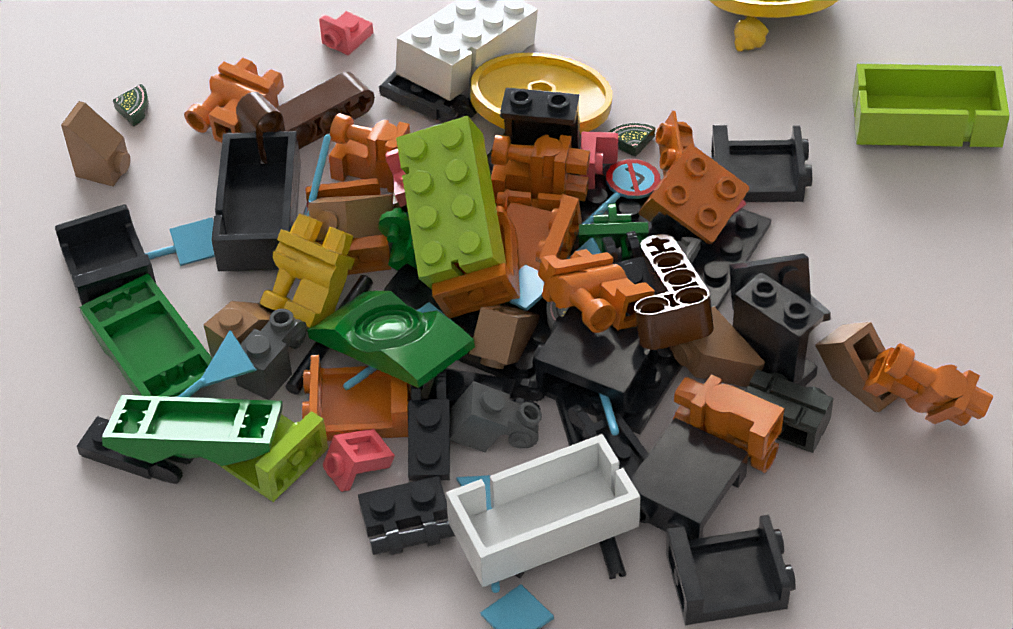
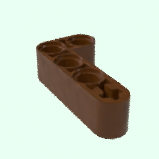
M351 72L340 73L276 108L259 92H250L241 98L236 107L240 133H256L260 159L263 163H267L263 132L296 131L300 150L329 134L333 119L338 113L350 116L353 120L363 116L373 106L375 95Z
M665 234L652 235L642 240L640 243L642 256L644 257L657 295L640 299L634 305L640 345L646 349L657 350L702 339L712 334L714 324L709 290L672 236Z

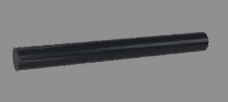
M361 275L338 309L362 293L368 292L373 285L372 279L366 275ZM315 341L285 385L290 393L298 395L304 387L303 371L310 370L311 355H319L321 362L330 349L329 347Z

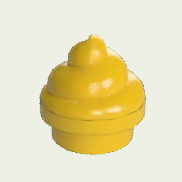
M746 16L744 20L740 19L734 29L736 50L741 52L744 49L753 50L754 48L762 47L766 42L765 36L769 33L767 27L760 20L752 16Z

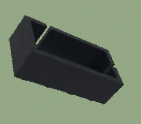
M296 131L263 132L267 163L261 164L256 133L223 134L215 203L216 216H214L211 240L218 272L279 270L273 260V251L276 250L280 242L277 240L281 229L290 232L297 219L301 160Z

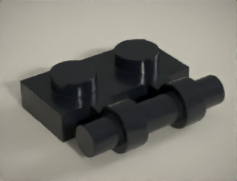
M439 476L358 494L367 537L384 534V536L369 539L373 555L389 552L391 556L403 553V548L426 543L428 547L440 544V539L455 536L448 521L436 523V521L448 519L447 501ZM421 525V527L399 532V530Z

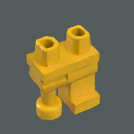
M299 213L290 232L280 230L277 238L280 242L276 250L273 251L274 263L279 268L273 290H265L259 303L274 311L287 309L292 312L295 319L305 322L307 327L312 328L334 313L347 279L348 269H352L355 259L347 256L353 235L329 227L324 242L321 245L315 241L323 223ZM297 278L300 280L293 300H291L287 295Z

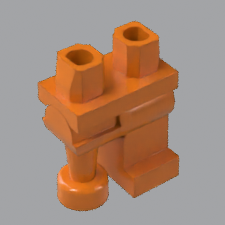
M242 57L235 65L224 61L218 67L219 73L211 76L209 80L211 94L203 104H193L184 113L185 120L194 130L200 133H205L211 127L214 140L222 143L223 134H227L229 129H231V133H240L236 107L241 98L246 94L259 92L275 108L279 106L277 96L284 88L281 73L270 69L261 77L258 76L257 66L246 58Z
M338 113L333 119L330 128L331 141L336 143L329 154L331 179L344 182L348 175L360 179L378 178L380 188H387L388 192L393 193V174L385 155L389 151L398 149L396 137L409 134L410 124L399 121L396 127L394 124L389 123V120H382L376 123L373 128L354 125L352 117Z
M495 135L491 153V164L494 165L491 181L495 203H497L498 192H505L506 189L531 192L532 199H538L539 193L566 194L585 202L589 187V177L579 175H587L590 150L571 148L572 136L560 135L559 140L549 137V135H544L537 139L534 145L511 144L510 137Z
M587 249L575 251L570 256V259L559 260L555 255L542 257L540 261L538 276L545 282L542 297L547 302L553 301L556 303L555 307L559 309L574 306L582 311L583 323L594 333L603 332L611 325L617 330L637 326L634 305L640 299L653 296L655 290L646 282L639 284L631 282L622 267L618 264H613L614 258L608 252L592 255Z
M899 343L895 348L890 347L877 355L862 389L876 397L889 391L905 399L912 410L919 413H927L925 420L933 424H938L948 419L963 426L969 422L971 417L981 419L986 415L993 399L992 394L976 386L980 377L977 373L971 370L961 373L956 369L957 366L951 364L933 368L915 360L914 350L902 343Z
M712 374L704 384L686 376L674 393V402L680 406L675 412L673 419L677 418L746 450L748 457L751 458L750 465L766 473L772 466L778 453L779 443L775 442V440L782 432L785 408L734 386L722 384V379Z

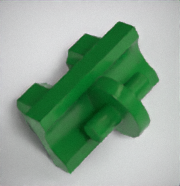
M608 203V214L593 215V224H579L578 246L580 248L592 237L595 239L601 253H604L602 238L611 236L616 248H621L622 261L630 260L629 250H627L625 243V234L635 231L640 244L642 240L648 237V222H631V214H617L616 203Z
M394 208L393 211L382 214L378 223L380 232L387 237L388 242L393 243L388 266L399 270L407 263L417 269L408 212H404L401 208Z

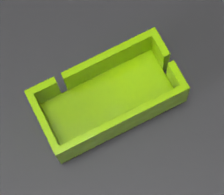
M856 65L852 93L856 145L962 147L963 142H969V147H1003L1010 114L1002 66Z
M469 116L396 137L401 169L406 173L402 175L419 279L432 289V284L464 275L454 265L455 263L459 262V267L467 274L506 263L483 133Z

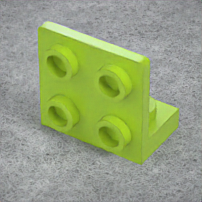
M311 411L300 422L295 423L281 414L270 452L250 460L220 467L274 502L329 449L324 419Z

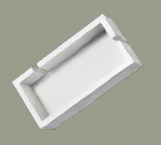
M456 0L397 37L395 73L450 101L470 88L474 72L483 63L499 56L521 53L535 43L538 9L524 3L523 0Z
M603 434L491 475L490 493L492 509H486V491L482 479L446 492L448 523L482 588L639 527L641 496L624 468L619 469V460Z

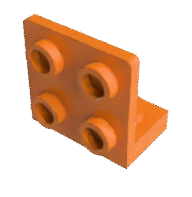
M689 143L676 158L638 214L649 222L659 212L664 216L668 214L707 244H712L749 191V186L693 144Z
M564 195L559 209L554 208L552 212L515 202L509 204L506 213L516 228L518 270L527 265L539 271L540 261L544 256L555 255L559 260L569 258L579 232V224H582L579 198Z

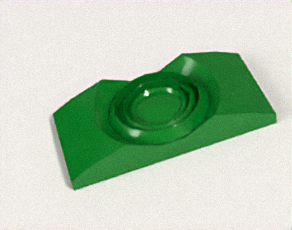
M149 274L139 277L79 307L83 318L102 350L117 365L134 395L178 397L203 376L213 359Z
M373 290L364 292L307 330L309 339L417 388L423 386L475 348L474 339L438 310L424 313L419 312L406 305L392 291Z
M121 395L102 435V444L120 454L152 464L175 456L188 459L204 458L220 466L230 465L270 452L283 411V401Z

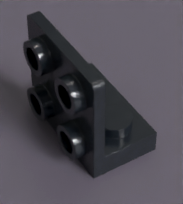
M804 253L729 265L733 310L735 294L757 275L763 273L824 313L822 322L831 320V312L811 295L809 257Z

